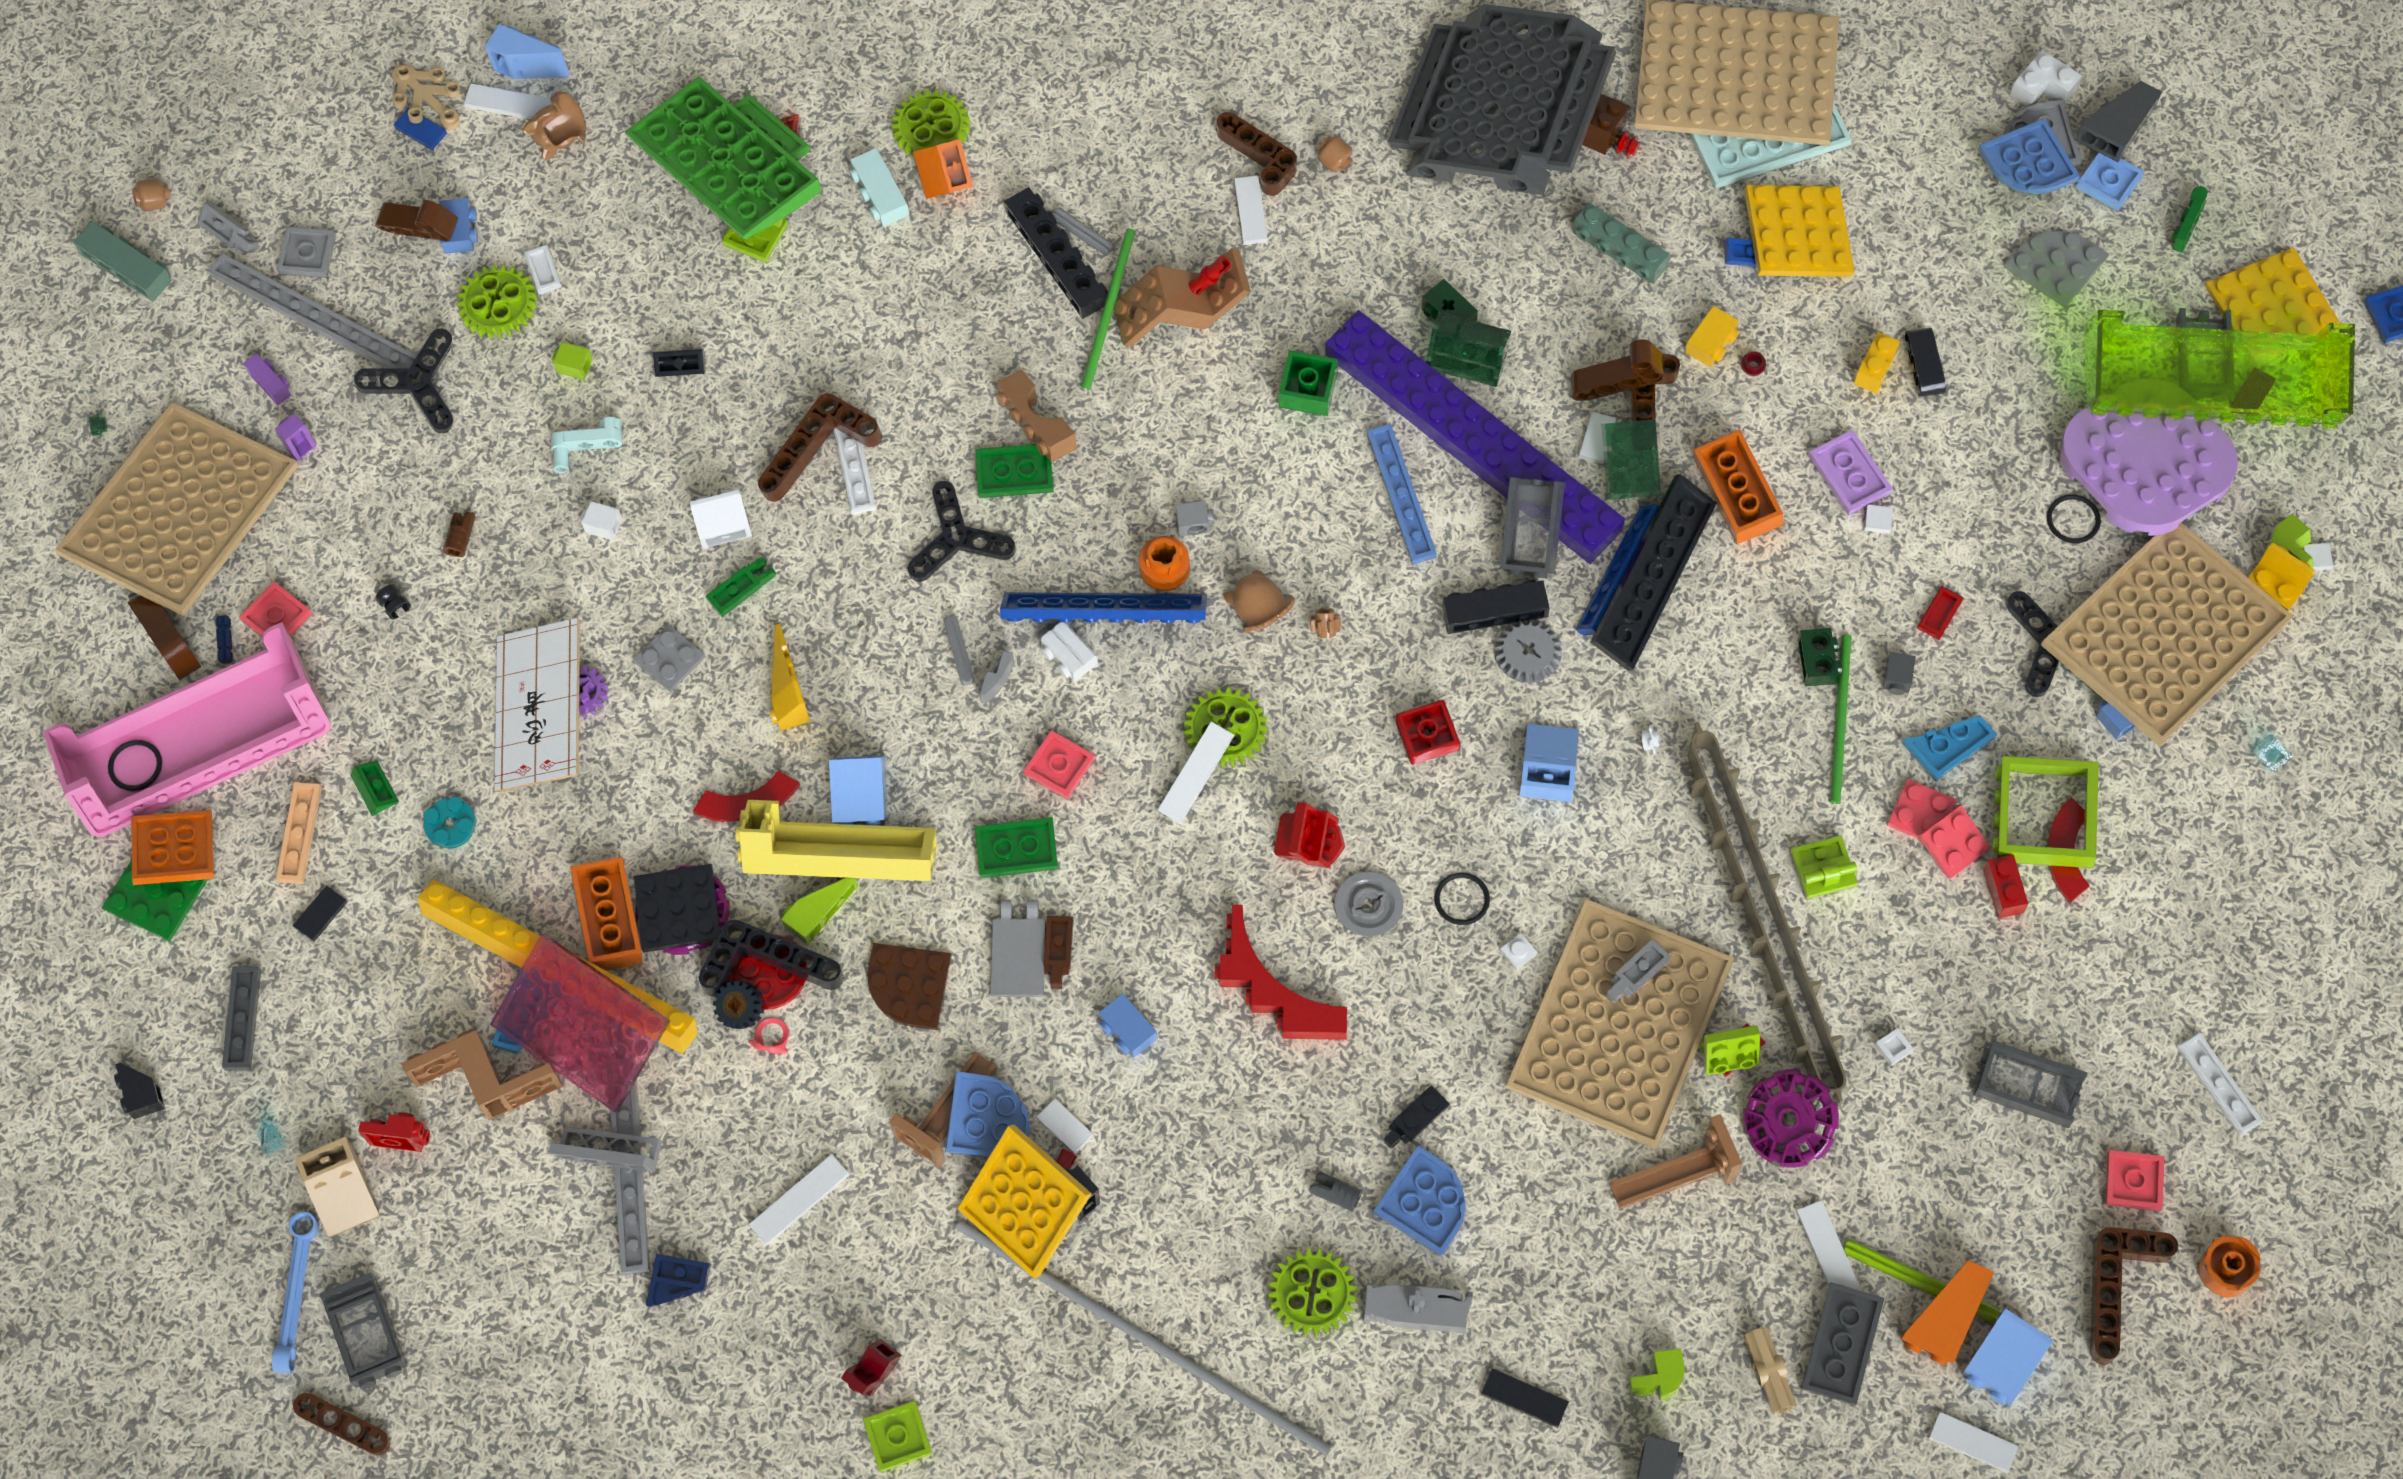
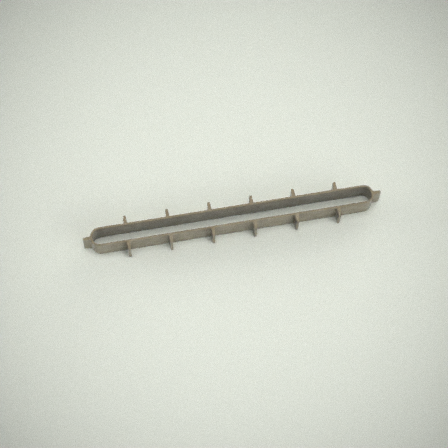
M1696 722L1688 754V761L1696 780L1694 781L1691 798H1703L1716 832L1711 843V851L1722 849L1736 885L1734 886L1730 901L1731 903L1742 901L1756 938L1750 954L1751 956L1762 954L1776 991L1771 1004V1010L1782 1008L1797 1046L1791 1062L1792 1064L1803 1062L1807 1075L1811 1074L1822 1081L1696 749L1703 748L1709 751L1834 1076L1838 1088L1828 1089L1831 1091L1829 1095L1832 1101L1837 1103L1839 1110L1843 1101L1841 1094L1847 1081L1837 1053L1843 1037L1842 1035L1831 1037L1816 999L1822 982L1821 980L1810 982L1795 944L1801 927L1789 928L1775 892L1781 875L1780 873L1769 875L1755 839L1760 821H1748L1735 787L1740 769H1728L1715 735L1709 731H1703L1699 722Z

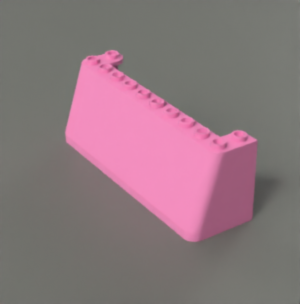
M283 622L268 628L263 633L262 640L267 648L266 650L82 734L76 735L67 724H57L42 731L64 795L93 836L102 837L130 825L131 816L154 814L319 738L330 730L331 724L300 654ZM143 740L150 742L159 750L162 757V768L157 779L148 787L136 791H128L116 786L108 774V763L112 753L116 748L128 741ZM142 745L125 748L114 761L113 770L115 777L126 785H139L146 782L156 769L157 761L155 754L152 750Z

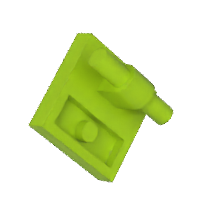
M783 218L745 240L729 228L722 240L723 246L767 263L789 225L788 220Z
M1842 835L1791 848L1790 853L1806 899L1857 887L1858 881L1854 873L1857 872V865L1855 861H1850Z
M1757 1025L1704 1035V1042L1699 1043L1700 1051L1704 1053L1706 1075L1723 1074L1727 1071L1749 1069L1759 1065L1760 1032Z

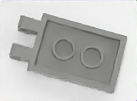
M1001 900V919H993L991 997H1044L1046 919H1038V900H1027V919H1012V900Z

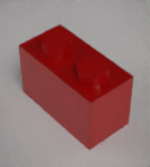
M2014 855L1988 860L1983 871L1998 919L2023 914L2029 903Z

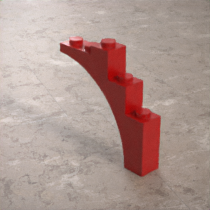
M1232 905V913H1227V929H1231V938H1226V954L1231 955L1220 954V963H1215V979H1220V987L1251 988L1246 989V1005H1251V1013H1283V1015H1278L1277 1030L1283 1031V1039L1347 1040V1007L1331 1006L1306 999L1278 982L1259 961L1249 942L1243 919V905Z

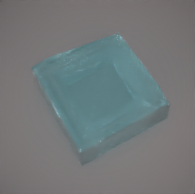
M2270 733L2252 749L2254 754L2271 773L2293 757L2273 733Z
M268 1119L263 1120L257 1136L261 1142V1151L268 1157L284 1148L285 1144L275 1125Z

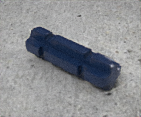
M227 615L217 616L216 627L218 629H216L217 648L219 649L217 651V658L222 664L230 663L233 661V652L230 650L232 649L231 619Z

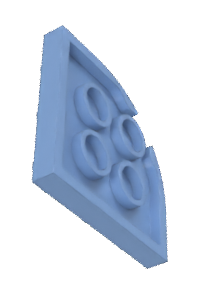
M2045 118L1982 143L1978 148L1993 175L2006 186L2020 192L2030 194L2049 193L2075 183L2080 178L2079 173Z
M956 1072L946 1153L989 1158L1007 1127L1013 1124L1025 1135L1030 1136V1121L1026 1107L1009 1085L991 1076Z
M1417 1145L1374 1209L1373 1214L1442 1258L1463 1224L1466 1204L1462 1184L1455 1172L1445 1162Z

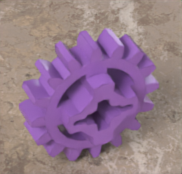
M584 665L582 670H579V690L583 691L579 694V705H581L579 706V715L581 714L584 720L587 719V713L591 712L595 716L597 715L595 711L597 707L600 709L604 708L601 701L608 700L607 693L605 692L609 690L607 683H604L606 680L603 674L599 675L596 668L589 671L588 665Z

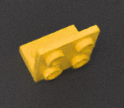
M2271 542L2259 564L2248 578L2289 611L2305 590L2315 570L2306 561L2299 560L2291 555L2283 546Z

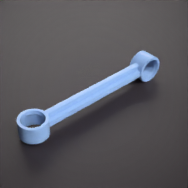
M308 1212L295 1214L289 1222V1230L294 1236V1244L279 1342L274 1348L272 1357V1368L275 1373H293L295 1364H289V1359L291 1362L296 1359L295 1341L310 1241L319 1232L318 1221ZM307 1218L312 1220L313 1227L309 1233L305 1235H298L296 1233V1224L301 1219Z

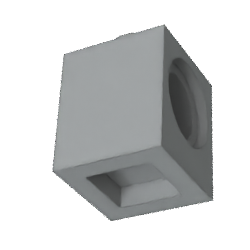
M1205 500L1175 504L1179 537L1196 535L1195 532H1198V534L1209 533V524H1213L1212 509L1206 508Z

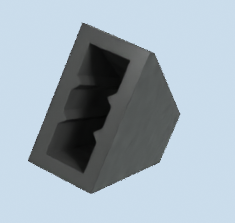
M2139 81L2084 120L2075 141L2119 162L2155 109L2162 91L2143 81Z

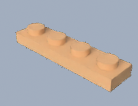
M294 782L276 874V880L280 883L304 884L322 791L320 784Z

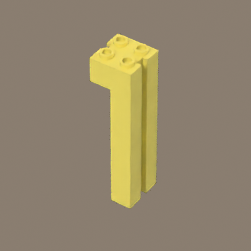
M747 800L745 810H741V826L736 828V842H740L741 845L738 848V862L742 863L743 873L931 881L933 861H935L937 851L936 828L781 822L779 801Z

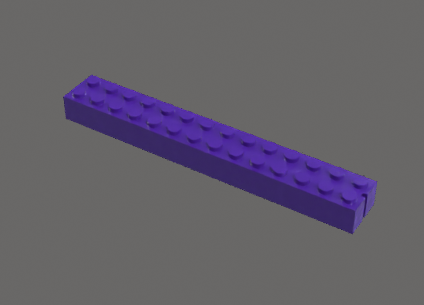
M1357 310L1343 324V330L1339 328L1325 342V356L1338 359L1339 367L1506 499H1508L1510 477L1566 483L1559 540L1590 565L1623 531L1625 522L1623 516L1361 311ZM1520 503V510L1529 517L1550 520L1551 506ZM1538 523L1549 532V524Z

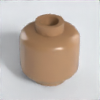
M1329 135L1317 148L1319 152L1318 160L1331 172H1335L1339 168L1344 171L1353 161L1350 158L1353 152L1352 147L1340 136L1331 137Z
M158 178L138 181L136 187L132 188L136 207H140L145 212L165 208L166 199H170L168 185H163Z

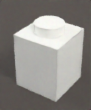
M590 501L588 508L584 509L581 515V523L586 533L614 540L622 521L619 509Z

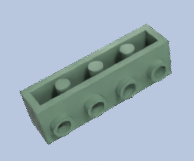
M1588 203L1575 218L1573 233L1578 238L1593 245L1601 253L1607 254L1620 265L1632 270L1640 278L1654 284L1668 267L1670 256L1668 252L1593 204Z
M91 221L73 241L82 256L152 302L172 281L167 273L169 269L161 261L157 260L154 262L144 250L140 248L138 250L134 249L128 240L122 236L117 238L103 224L99 226Z

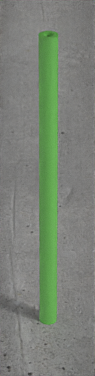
M1130 228L1126 229L1081 384L1083 389L1087 388V390H1090L1136 232Z
M1847 634L1841 636L1840 661L1842 675L1838 678L1830 803L1832 804L1834 802L1836 804L1841 803L1852 636Z

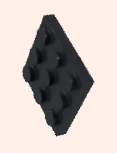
M712 864L634 876L641 949L643 953L717 940L721 930Z

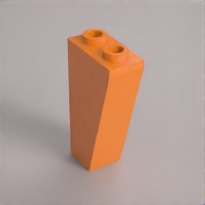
M1967 1260L1903 1333L1901 1340L1906 1342L1904 1347L1920 1354L1921 1349L1932 1354L1930 1359L1941 1365L1946 1366L1947 1361L1953 1364L1994 1272Z

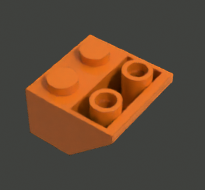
M960 139L913 151L926 199L973 187Z

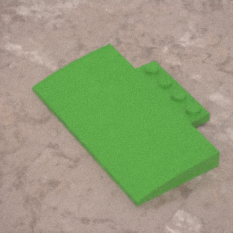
M697 77L625 131L628 138L744 240L785 218L822 192L819 179L798 162L799 159L810 152L809 145L750 94L735 105H732L701 77Z

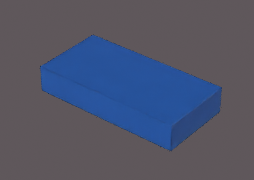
M408 107L393 124L395 129L433 151L447 134L446 130L424 116L420 123H411L408 118V110L410 109Z

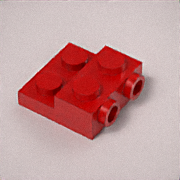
M399 1112L398 1115L389 1114L387 1125L386 1122L378 1119H370L369 1122L360 1121L358 1132L370 1146L422 1152L423 1146L428 1145L430 1140V1130L424 1129V1122L418 1121L413 1114Z

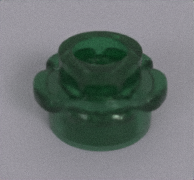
M97 413V416L89 417L92 436L99 435L102 437L103 432H108L106 417L101 418L100 413Z

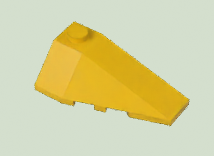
M777 624L775 625L771 689L773 709H770L769 712L773 725L778 723L782 731L808 723L810 718L781 625Z

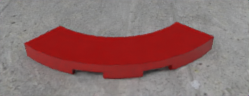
M777 771L765 785L746 794L727 796L706 790L694 808L693 813L712 821H740L741 810H745L747 800L779 801L780 807L796 792L800 782Z
M2072 797L2063 805L2055 817L2049 832L2047 847L2075 849L2076 836L2084 824L2085 810ZM2049 865L2055 885L2069 904L2089 888V883L2084 879L2078 867Z

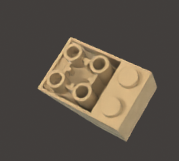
M346 1136L295 1158L305 1187L329 1238L380 1216L354 1146Z

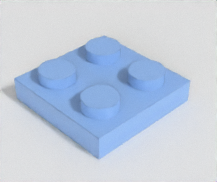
M2098 153L2078 181L2076 189L2119 212L2142 179L2145 171L2123 159L2116 162Z

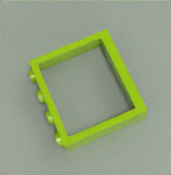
M2002 756L2001 765H1996L1995 781H2000V789H1995L1994 804L1999 805V813H1994L1993 828L1998 829V837L1993 836L1992 848L1993 852H1997V858L2014 855L2016 863L2094 868L2097 848L2099 762ZM2010 772L2085 777L2083 849L2007 845Z

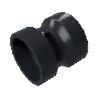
M395 584L385 586L375 597L381 607H385L386 614L392 620L399 617L395 612L397 609L402 607L407 612L411 607L410 602L406 597L401 596V591Z

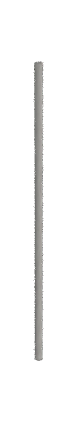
M963 1220L958 1222L955 1229L1024 1270L984 1233ZM1045 1270L1037 1277L1038 1280L1309 1446L1326 1456L1328 1455L1332 1446Z

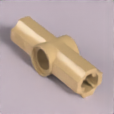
M1767 1327L1758 1328L1745 1334V1342L1754 1362L1753 1370L1758 1373L1760 1379L1758 1384L1760 1387L1763 1386L1773 1415L1796 1408L1797 1405L1787 1381L1788 1374L1784 1361L1780 1355H1777Z

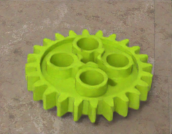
M926 89L925 95L917 91L916 98L908 95L909 102L901 101L902 109H895L896 116L892 117L894 124L892 125L895 142H898L900 149L905 148L906 155L913 151L957 139L967 142L966 134H970L968 110L964 109L962 101L957 102L956 95L949 98L948 91H945L943 95L939 94V89H936L934 94H930L929 89Z
M493 264L491 271H488L484 266L482 274L474 271V279L466 278L468 286H460L463 293L457 294L460 301L456 303L460 310L458 313L466 327L469 326L472 333L477 331L480 337L487 333L489 339H492L494 334H497L499 339H502L505 332L511 337V330L515 329L517 332H521L519 325L528 326L526 318H534L531 310L537 309L535 301L538 300L535 293L536 290L530 278L525 277L522 270L517 273L514 266L509 271H507L505 264L501 266L500 270H497L495 264ZM501 314H506V316L499 318Z
M1217 687L1216 695H1213L1208 690L1206 699L1199 695V705L1191 703V710L1193 712H1186V718L1189 721H1184V728L1188 729L1184 731L1185 738L1189 739L1187 741L1188 747H1194L1195 749L1211 721L1220 727H1225L1230 709L1234 708L1235 710L1230 717V727H1227L1226 730L1235 735L1233 739L1238 740L1240 743L1237 746L1229 745L1219 761L1221 768L1224 769L1226 762H1230L1231 767L1235 768V761L1237 760L1244 765L1245 756L1253 760V750L1256 752L1261 751L1259 743L1263 744L1266 742L1264 734L1268 733V727L1264 726L1267 724V717L1262 716L1264 714L1263 707L1257 708L1258 700L1250 702V693L1242 697L1241 689L1232 694L1230 687L1227 688L1226 693H1222L1221 689ZM1221 709L1224 713L1217 716L1212 714V711ZM1246 717L1248 721L1246 723H1238L1236 719Z
M1307 1248L1306 1256H1302L1300 1251L1297 1250L1295 1260L1287 1255V1265L1278 1263L1281 1273L1272 1272V1278L1277 1282L1269 1283V1288L1275 1292L1269 1293L1268 1298L1269 1300L1276 1301L1270 1305L1271 1310H1280L1276 1314V1320L1285 1318L1283 1327L1287 1328L1291 1324L1294 1325L1293 1334H1296L1299 1329H1303L1304 1337H1307L1309 1331H1313L1315 1338H1318L1319 1330H1323L1328 1336L1330 1326L1338 1331V1321L1348 1322V1318L1344 1313L1353 1314L1354 1309L1349 1304L1356 1303L1357 1301L1355 1296L1350 1295L1357 1292V1286L1349 1285L1355 1281L1354 1275L1346 1276L1350 1267H1340L1342 1263L1341 1257L1332 1261L1331 1251L1326 1257H1323L1321 1248L1318 1249L1316 1255H1312L1310 1248ZM1314 1270H1318L1317 1293L1314 1295L1312 1314L1307 1316ZM1298 1272H1305L1308 1274L1309 1279L1306 1282L1300 1283L1294 1279V1276ZM1330 1276L1335 1279L1336 1284L1332 1287H1325L1322 1285L1321 1280L1324 1277ZM1299 1298L1304 1301V1306L1300 1309H1294L1289 1303L1292 1299ZM1321 1303H1327L1332 1309L1329 1313L1322 1314L1316 1308Z

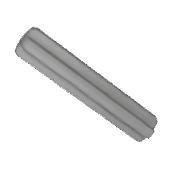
M1056 208L1052 213L1059 225L1103 255L1107 256L1112 252L1114 248L1113 243L1063 209Z
M946 616L944 624L961 684L963 686L971 685L975 680L957 616Z

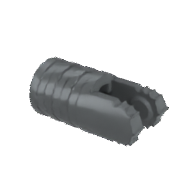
M1320 1171L1315 1177L1318 1183H1313L1308 1189L1309 1192L1353 1212L1361 1198L1362 1190Z

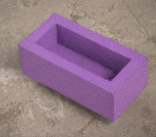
M256 353L243 363L248 374L277 406L292 396L288 390V387H290L289 382L282 374L277 376L274 373L276 369L267 358L262 360Z
M295 414L283 419L275 428L285 449L296 461L316 447L305 424Z

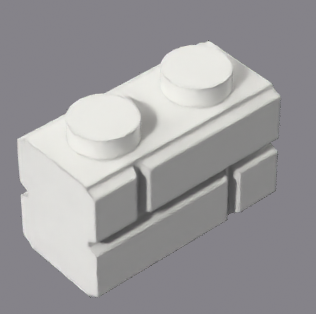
M1060 622L1053 630H1050L1041 637L1042 648L1040 650L1047 660L1051 661L1053 659L1058 664L1057 669L1065 679L1070 677L1076 682L1098 664L1097 655L1066 622Z

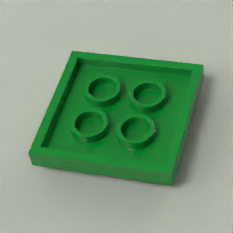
M131 860L102 906V909L170 942L208 879L133 885Z

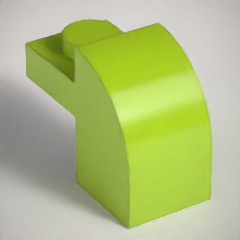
M2291 514L2274 529L2272 542L2283 546L2291 555L2299 560L2306 561L2314 569L2312 557L2303 550L2304 546L2311 542L2310 528L2294 514Z
M1681 1348L1654 1352L1652 1361L1655 1374L1630 1377V1394L1637 1393L1638 1397H1647L1653 1395L1654 1390H1658L1660 1401L1674 1395L1679 1389L1685 1373Z

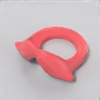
M778 1018L764 1019L758 1024L754 1038L749 1040L748 1043L757 1050L765 1049L773 1054L787 1053L788 1050L785 1046L789 1038L788 1027ZM771 1023L780 1025L783 1030L781 1040L774 1046H765L761 1035L763 1028Z

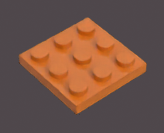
M211 810L131 816L133 885L214 879Z

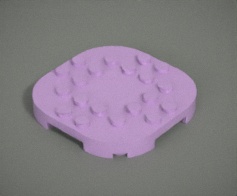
M2135 380L2118 387L2077 413L2068 423L2061 441L2060 461L2071 481L2077 479L2107 511L2105 517L2115 526L2130 533H2133L2134 530L2148 532V536L2171 532L2178 528L2180 522L2213 501L2215 503L2220 501L2228 492L2238 467L2237 452L2228 435L2186 392L2170 383L2159 380Z

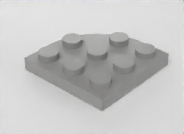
M2063 99L2030 105L2017 112L2005 128L2003 135L2045 118L2074 167L2081 165L2082 160Z
M2050 231L2035 235L2024 242L2007 261L2004 268L2066 308L2106 261L2109 253L2077 234L2065 231Z

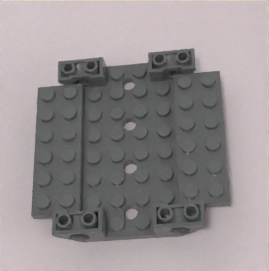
M1483 4L1467 15L1465 22L1454 21L1452 26L1434 24L1388 143L1390 147L1416 151L1413 153L1406 171L1407 176L1452 182L1455 173L1458 172L1492 177L1497 189L1544 195L1551 176L1550 172L1545 169L1572 173L1616 55L1615 47L1599 45L1602 33L1575 15ZM1522 29L1528 30L1527 33L1523 35H1517V33L1520 32ZM1508 68L1513 69V71L1509 74H1502V72L1507 70ZM1492 108L1498 109L1494 114H1486ZM1477 148L1483 149L1479 154H1471Z

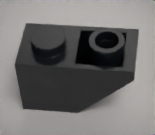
M122 1063L115 1064L117 1074H114V1079L118 1089H122L123 1098H120V1103L125 1114L128 1113L133 1119H137L165 1109L160 1086L153 1078Z

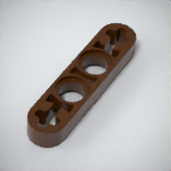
M302 1393L294 1400L293 1410L295 1414L307 1422L372 1455H382L389 1449L390 1438L388 1434L372 1424L310 1393ZM310 1399V1404L319 1410L317 1416L310 1410H305L302 1413L301 1403H307ZM329 1411L336 1412V1422L330 1426L324 1425V1415ZM353 1423L360 1424L361 1431L359 1435L353 1438L348 1437L347 1428ZM366 1433L376 1439L381 1435L380 1440L383 1442V1445L372 1449L373 1444L364 1438Z

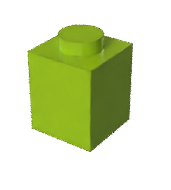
M561 342L559 349L554 351L552 363L557 373L585 380L593 361L589 349Z

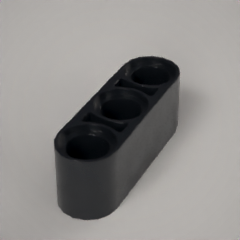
M1923 328L1906 331L1905 342H1908L1910 349L1907 351L1910 363L1914 365L1915 372H1913L1915 384L1919 386L1920 390L1918 396L1944 394L1946 390L1945 377L1933 329Z

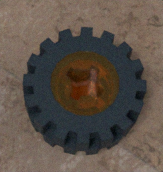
M744 981L728 982L726 986L719 988L720 992H716L714 997L717 998V1001H713V1006H716V1009L713 1011L715 1015L719 1016L717 1020L723 1022L724 1026L733 1029H745L754 1026L755 1021L761 1019L759 1015L764 1013L762 1005L765 1004V1000H761L763 994L761 991H757L758 987Z

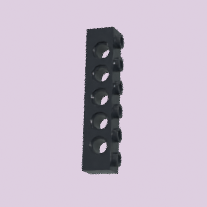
M1028 187L1006 199L1004 204L1007 215L1080 317L1084 319L1103 308L1108 294L1106 287L1102 282L1098 284L1091 266L1083 263V258L1078 248L1070 245V240L1065 230H1060L1056 225L1057 221L1052 212H1047L1044 209V203L1038 193L1034 194ZM1036 215L1034 218H1028V216ZM1042 233H1049L1047 236H1041ZM1055 251H1062L1059 254L1053 253ZM1067 269H1075L1072 272L1066 271ZM1084 286H1085V287H1088V288L1085 289V290H1080V289H1079L1080 287H1084Z

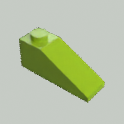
M856 878L842 879L798 899L794 905L790 904L782 914L781 920L784 927L808 945L857 889L858 883Z

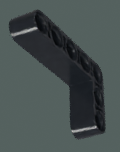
M740 920L726 922L699 973V982L704 992L713 997L716 992L721 991L719 989L721 986H726V983L730 981L743 954L825 989L835 990L844 981L842 969L835 960ZM735 931H740V932H742V934H741V936H740L739 938H737V939H731V938H730V935H731L733 932H735ZM758 941L766 942L764 947L760 949L753 948ZM781 951L789 952V955L786 958H777V955ZM721 955H730V958L727 961H718ZM803 962H813L811 967L807 969L801 968ZM833 970L837 972L836 976L831 979L824 977L828 971ZM711 977L719 978L714 985L706 984Z

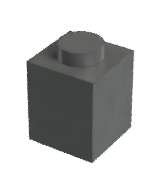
M1890 652L1886 663L1883 689L1889 690L1894 695H1902L1904 692L1909 693L1913 680L1916 656Z

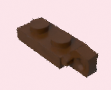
M1047 916L1044 968L1045 974H1051V989H1062L1063 975H1069V969H1071L1073 916Z

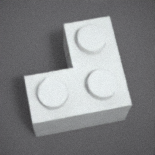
M2041 50L2014 82L2010 97L2023 106L2028 107L2035 104L2044 93L2053 100L2063 99L2064 104H2066L2078 90L2082 75Z

